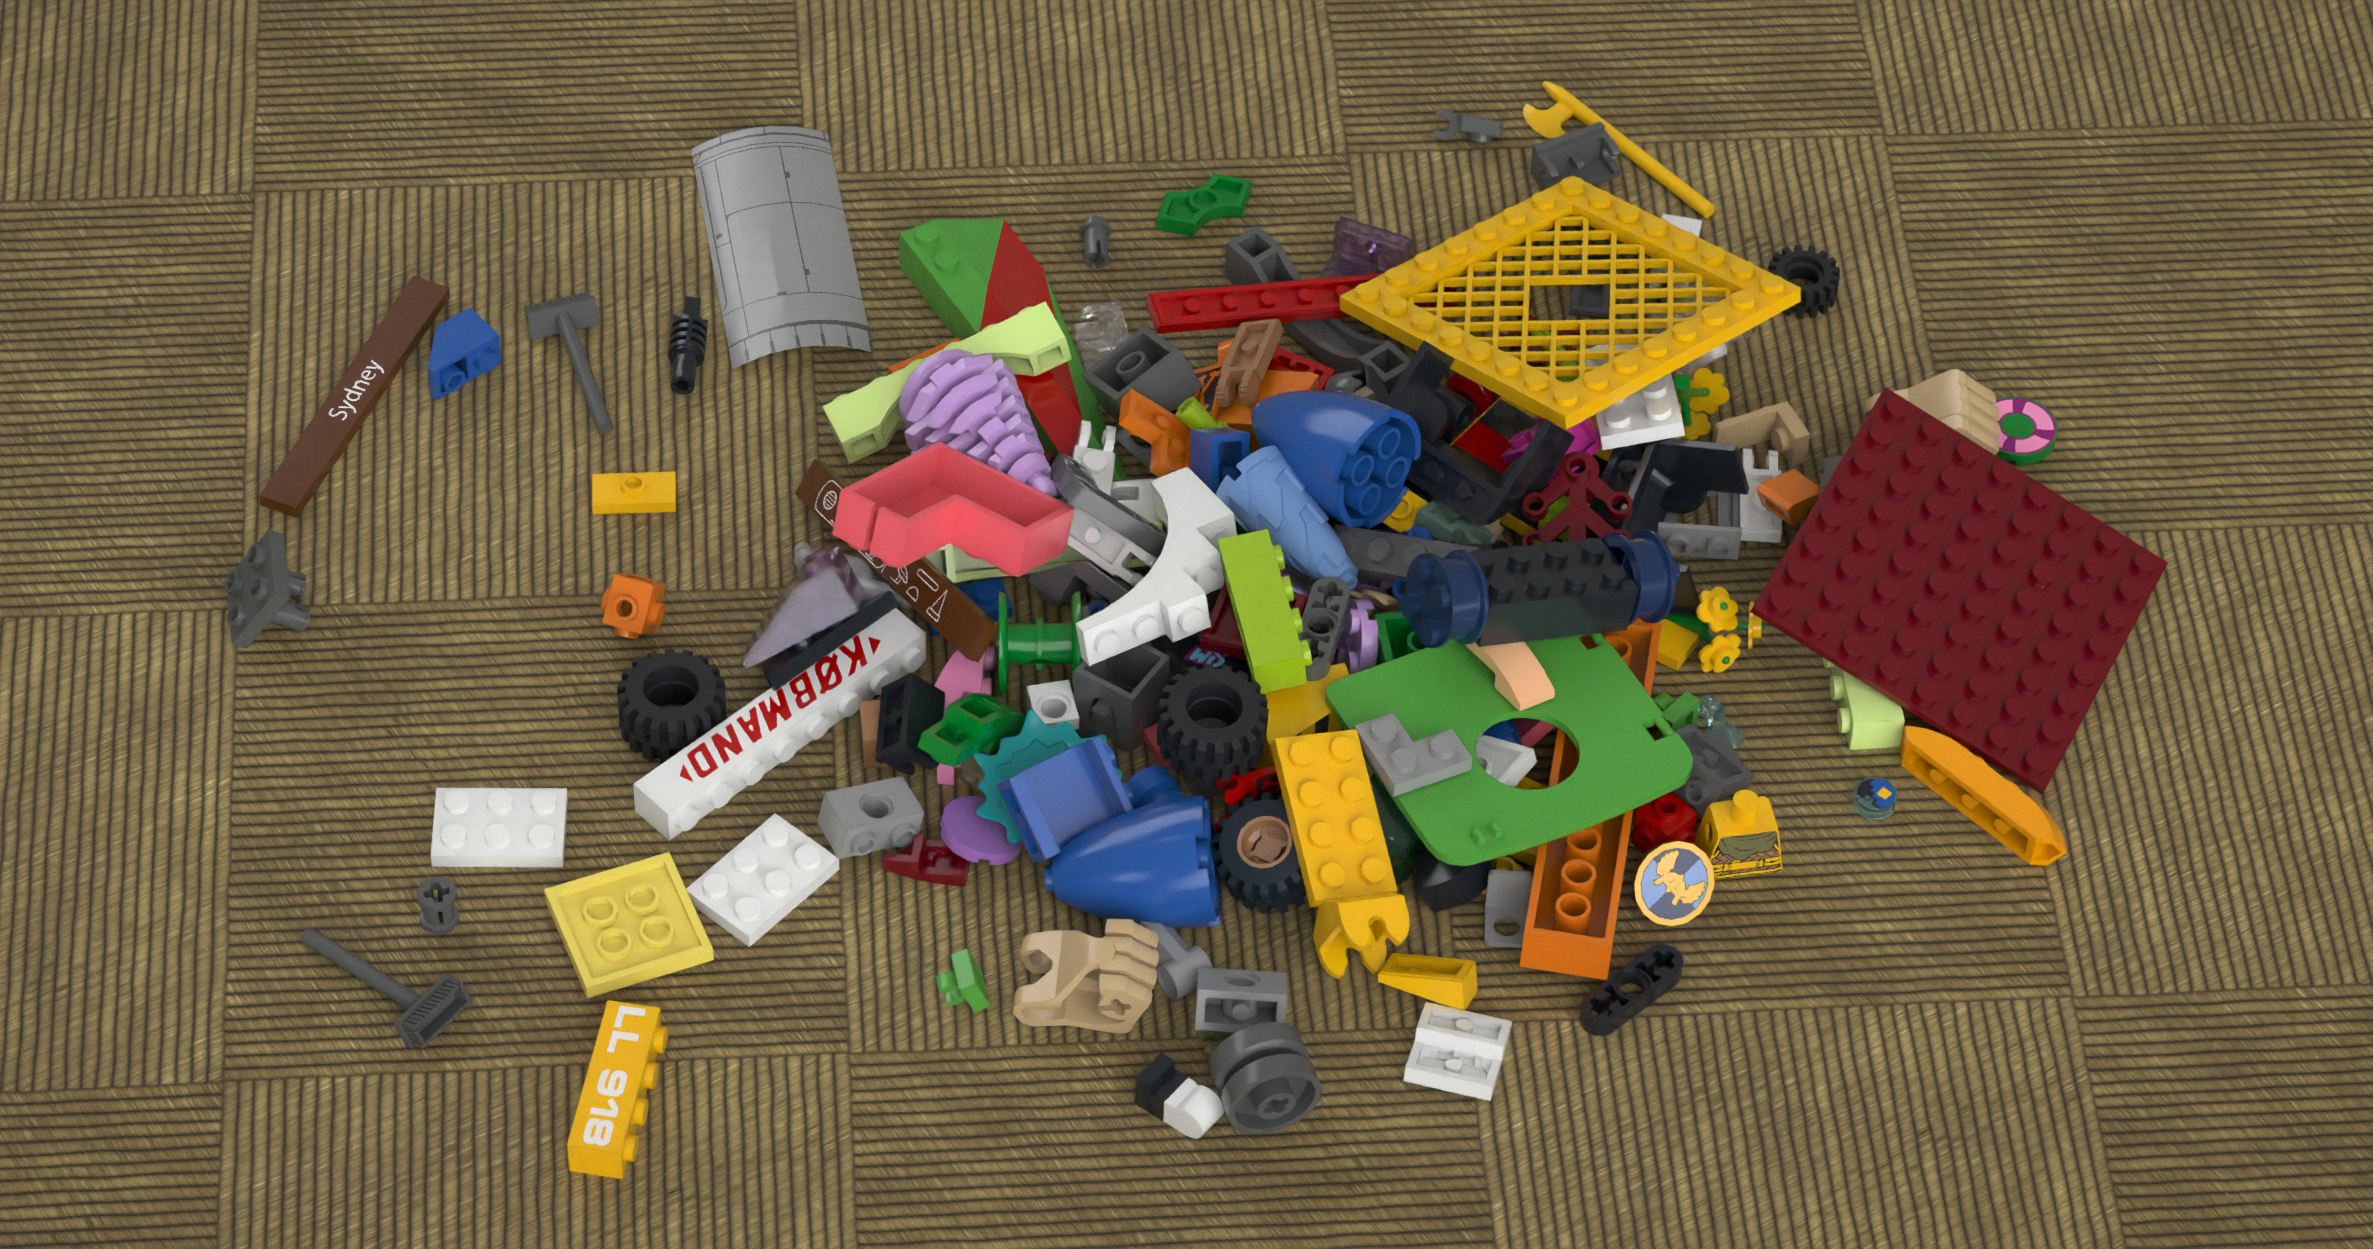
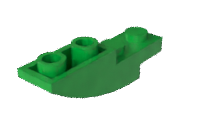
M986 693L969 694L948 705L944 718L922 732L917 747L929 753L936 762L950 765L954 768L977 752H985L990 755L999 749L1002 738L1019 735L1026 715Z

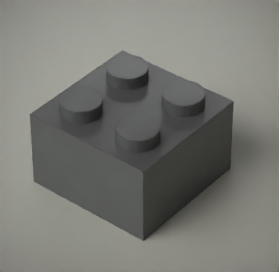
M1143 326L1082 374V377L1104 411L1117 421H1119L1121 398L1131 388L1171 412L1185 400L1192 397L1203 386L1182 352L1147 326Z

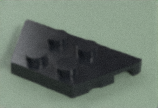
M884 592L826 616L823 612L818 613L805 620L801 624L803 630L794 637L789 634L773 642L769 646L771 653L759 660L764 676L772 690H778L899 606L892 592Z

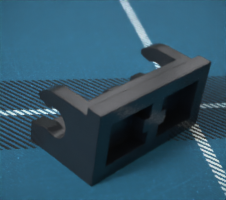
M913 673L883 686L881 689L875 761L880 764L886 763L899 772L908 775H914L915 766L908 761L917 762L920 766L930 770L938 767L939 763L929 753L917 746L922 732L943 719L946 693Z

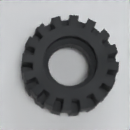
M1795 245L1794 252L1789 247L1782 249V254L1777 252L1773 255L1772 261L1770 260L1768 265V272L1801 287V302L1784 310V315L1790 316L1791 312H1796V318L1803 319L1804 313H1808L1811 319L1817 317L1818 311L1824 315L1828 312L1829 307L1832 308L1834 306L1840 280L1839 266L1836 267V260L1833 257L1827 259L1828 253L1824 250L1816 254V247L1809 246L1808 251H1802V245ZM1806 279L1815 284L1800 285L1791 280Z

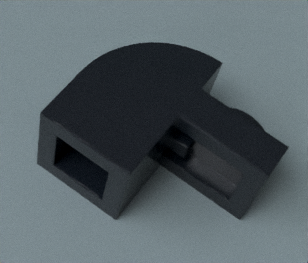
M1430 851L1415 854L1416 890L1434 913L1464 905L1475 899L1487 888L1488 873L1490 870H1496L1497 859L1470 866H1457L1438 860Z

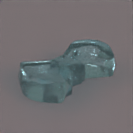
M1709 695L1702 697L1699 703L1698 714L1709 725L1705 732L1722 728L1733 748L1740 746L1744 742L1746 734L1728 722L1724 717V707L1718 700Z

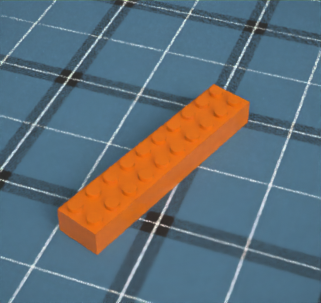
M1635 620L1627 627V630L1601 633L1606 641L1612 644L1651 697L1662 623L1650 624L1642 620ZM1589 635L1579 638L1587 650L1597 647ZM1559 728L1548 788L1566 780L1574 772L1579 762L1578 752L1573 741ZM1633 809L1584 830L1538 845L1519 967L1602 980L1608 979Z

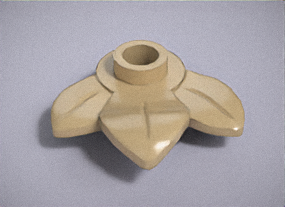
M1363 588L1362 593L1354 590L1350 591V599H1369L1373 603L1374 609H1366L1368 619L1370 620L1374 619L1375 614L1396 611L1400 603L1397 598L1365 588Z

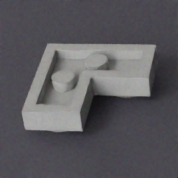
M1394 713L1354 726V729H1357L1363 753L1393 797L1470 771L1472 768V757L1453 729L1413 742Z

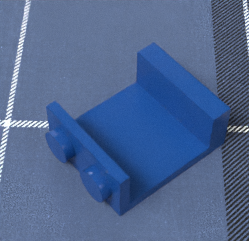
M1100 736L1078 744L996 783L1033 863L1046 860L1060 853L1064 846L1091 828L1115 816L1134 810L1135 799L1132 791L1126 783H1121L1114 768L1117 765L1114 752L1107 743L1102 742Z

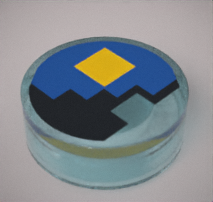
M1880 777L1865 778L1856 785L1853 805L1855 810L1865 818L1872 820L1885 819L1895 811L1898 793L1895 786L1886 779Z

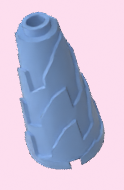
M1275 445L1256 450L1240 461L1235 467L1242 474L1235 481L1227 474L1216 492V496L1234 513L1235 522L1247 533L1268 529L1272 545L1280 544L1284 563L1294 567L1313 584L1324 577H1336L1345 581L1351 591L1358 582L1356 578L1358 568L1346 553L1336 532L1327 522L1328 516L1305 490L1306 487L1286 462L1282 452Z

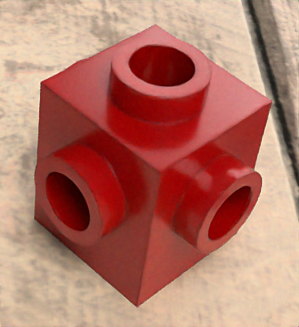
M1672 792L1639 806L1634 813L1635 824L1632 844L1644 853L1661 842L1675 839L1693 844L1696 839L1695 829L1698 812Z

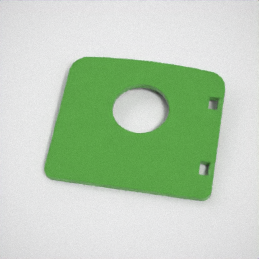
M1601 633L1587 634L1597 645V647L1589 650L1586 649L1579 639L1586 635L1526 641L1525 644L1535 655L1553 685L1555 697L1522 711H1518L1494 688L1496 674L1468 647L1455 640H1449L1440 648L1427 647L1335 680L1326 688L1325 701L1327 706L1344 730H1353L1357 724L1394 713L1413 742L1449 729H1453L1472 757V768L1470 771L1393 797L1363 753L1364 759L1426 848L1438 860L1449 865H1474L1584 830L1642 806L1683 786L1692 772L1693 756L1680 735L1673 731L1664 719L1662 711L1612 644L1608 643ZM1515 718L1537 719L1556 726L1569 736L1577 749L1579 762L1574 772L1566 780L1555 786L1536 790L1519 789L1497 781L1483 769L1476 755V743L1488 728L1501 721ZM1656 725L1664 735V738L1655 741L1646 728Z

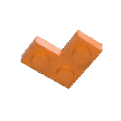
M1131 388L1121 398L1119 425L1124 427L1131 435L1138 436L1152 444L1150 472L1155 474L1157 478H1160L1185 467L1190 469V428L1176 415Z

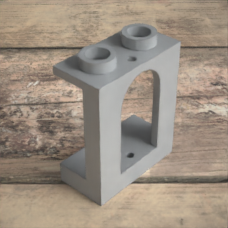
M1708 491L1706 496L1717 497V526L1676 523V513L1668 512L1664 522H1658L1657 534L1664 540L1672 556L1738 560L1742 527H1739V494Z

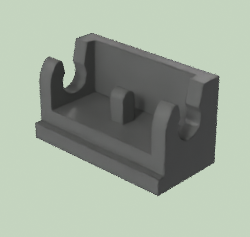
M1598 122L1533 145L1530 174L1542 190L1572 175L1595 186L1620 176V168L1611 157L1620 154V151L1614 140L1605 130L1604 124Z

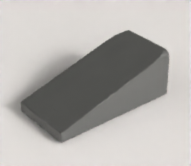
M1588 243V245H1603L1596 243ZM1611 254L1588 255V260L1611 259ZM1578 255V260H1582V255ZM1610 269L1588 270V275L1610 274ZM1576 270L1575 275H1582V270ZM1610 284L1573 285L1569 308L1570 315L1609 319Z

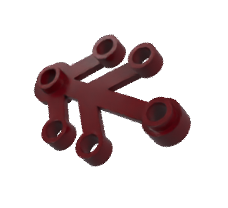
M1575 451L1565 455L1557 467L1558 478L1541 493L1532 492L1526 495L1523 500V513L1525 517L1531 521H1540L1547 516L1548 508L1569 492V505L1542 529L1526 532L1522 538V546H1528V543L1533 540H1538L1542 544L1554 542L1567 529H1569V541L1586 539V528L1600 539L1612 533H1619L1627 538H1631L1627 531L1622 529L1615 530L1586 504L1588 491L1607 507L1609 516L1616 521L1628 519L1633 512L1631 497L1627 493L1613 491L1598 477V462L1589 453ZM1577 466L1585 468L1582 473L1571 471L1573 467ZM1622 502L1627 507L1624 510H1615L1613 505ZM1532 503H1540L1541 505H1543V507L1538 511H1533L1528 508L1529 505H1531Z

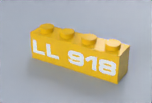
M607 1000L567 1142L569 1171L623 1179L627 1162H635L639 1145V1136L635 1135L637 1125L644 1126L646 1123L649 1100L645 1098L647 1089H655L658 1077V1063L655 1062L657 1053L664 1054L668 1040V1027H664L661 1024L660 1008Z

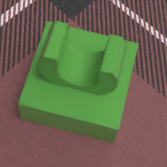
M1688 691L1682 694L1676 701L1664 692H1661L1653 699L1673 731L1691 724L1697 727L1700 699ZM1659 729L1657 732V740H1659L1661 735H1663Z
M968 949L951 954L955 971H946L935 977L940 994H945L948 1006L959 1004L966 999L974 1012L990 1007L983 973Z

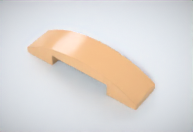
M1524 641L1478 647L1476 643L1465 645L1496 674L1494 688L1518 711L1525 710L1555 697V689L1547 674Z

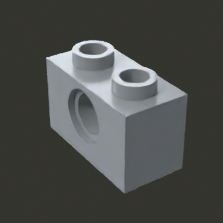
M903 776L825 792L817 823L838 859H843L856 855L862 856L870 852L892 847H903L912 843L911 838L920 831L924 811Z
M1197 967L1194 1006L1195 1030L1237 1032L1255 1024L1266 1022L1285 1023L1287 1005V976L1285 972Z

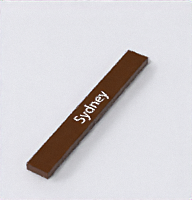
M415 276L411 278L260 493L261 506L298 518L449 300V287Z

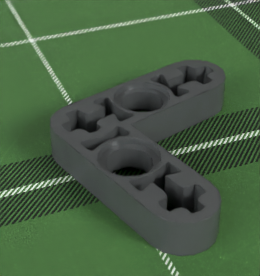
M1063 452L1058 454L1050 466L1051 477L1059 493L1064 498L1155 556L1161 554L1167 538V534L1163 530L1101 491L1091 472L1081 463Z

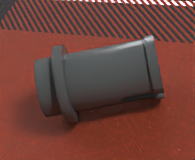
M1089 216L1084 219L1079 227V235L1084 239V263L1091 268L1094 255L1096 258V268L1104 267L1109 263L1107 238L1111 234V227L1101 216Z

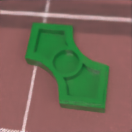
M1213 173L1208 182L1197 189L1186 192L1168 191L1165 194L1156 219V230L1195 237L1198 230L1212 220L1222 217L1243 218L1252 192V181Z

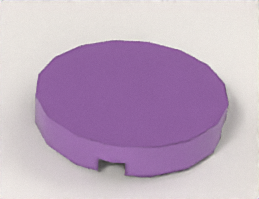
M964 796L952 800L944 808L939 823L941 826L940 835L942 841L955 854L975 863H978L979 858L990 860L989 865H1002L1011 862L1020 854L1024 844L1023 840L1014 844L1010 843L1007 840V830L1003 824L981 818L976 814V810L985 801L984 797Z

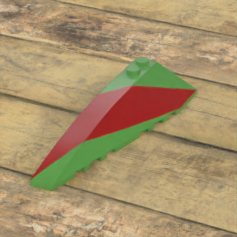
M934 219L899 233L900 268L955 338L959 337L961 341L981 332L988 325L998 324L1017 315L1024 308L1034 307L1046 301L1066 338L1072 359L1035 377L1014 374L1018 388L1029 411L1040 444L1044 451L1053 454L1054 460L1060 452L1072 457L1077 443L1081 420L1091 422L1092 431L1087 447L1101 450V439L1103 431L1106 429V424L1093 392L1082 377L1085 371L1045 271L1004 219ZM1114 447L1115 462L1112 482L1126 481L1128 479Z

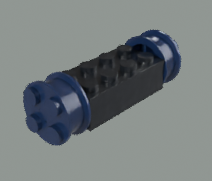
M1651 530L1638 531L1631 538H1627L1619 533H1612L1604 536L1602 539L1586 538L1576 541L1511 546L1509 548L1474 550L1472 552L1460 549L1451 551L1445 558H1439L1433 553H1423L1411 562L1406 578L1405 593L1401 597L1400 606L1403 616L1409 619L1419 641L1429 648H1440L1449 640H1455L1463 645L1476 643L1478 647L1622 631L1627 630V627L1636 619L1652 624L1661 622L1667 617L1674 602L1676 583L1680 579V568L1677 561L1672 559L1664 540Z

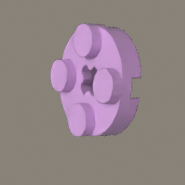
M1349 599V610L1338 642L1337 649H1339L1336 664L1345 663L1350 675L1376 665L1378 625L1377 620L1368 619L1366 609H1374L1373 603L1369 599Z

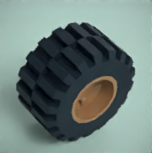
M1262 793L1261 800L1255 801L1253 796L1245 798V806L1239 809L1235 804L1228 810L1231 817L1228 820L1221 818L1217 825L1221 834L1213 835L1212 844L1216 850L1212 851V856L1218 873L1232 897L1237 902L1241 900L1244 907L1253 911L1256 905L1262 914H1271L1272 908H1277L1280 914L1289 912L1288 905L1293 903L1296 904L1297 908L1306 904L1303 897L1307 893L1282 794L1279 795L1277 800H1274L1271 793Z

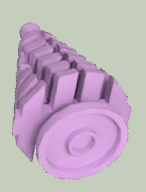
M951 349L940 351L924 360L910 374L901 391L899 411L902 422L908 427L904 431L907 448L913 450L910 452L911 454L939 441L1051 497H1057L1059 491L1054 481L1051 480V468L1044 456L1043 447L1040 444L1029 411L1018 388L1014 373L1001 358L993 362L991 354L974 356L968 351Z

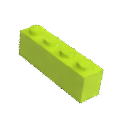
M1268 529L1218 539L1225 583L1253 681H1256L1261 686L1260 694L1307 684L1305 666L1312 665V657L1308 640L1300 641L1298 637L1299 633H1303L1298 607L1290 609L1289 602L1294 601L1289 575L1281 577L1280 570L1285 569L1280 544L1272 545Z

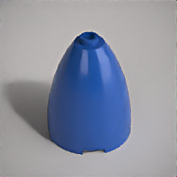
M1303 390L1269 396L1260 401L1252 412V428L1260 447L1275 445L1282 452V456L1293 472L1304 484L1305 490L1318 503L1325 514L1350 528L1365 526L1370 529L1378 525L1397 508L1403 496L1409 490L1403 484L1409 472L1412 459H1420L1421 436L1416 421L1410 415L1400 410L1358 395L1335 391Z
M1204 795L1165 800L1120 814L1091 828L1064 846L1060 853L1052 856V865L1044 866L1047 892L1055 891L1057 900L1079 911L1106 920L1131 919L1139 925L1141 921L1161 923L1163 926L1177 929L1220 925V884L1217 882V866L1212 856V851L1216 849L1212 844L1214 831L1208 801L1204 800Z

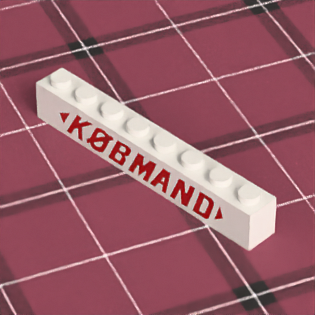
M894 608L776 691L770 688L633 784L635 812L669 841L681 832L689 831L705 815L715 808H721L726 805L732 796L748 785L756 784L765 773L779 763L790 760L796 751L812 740L821 738L830 727L843 718L854 715L859 709V701H867L876 695H881L883 686L900 679L907 673L916 671L926 661V632L897 608Z

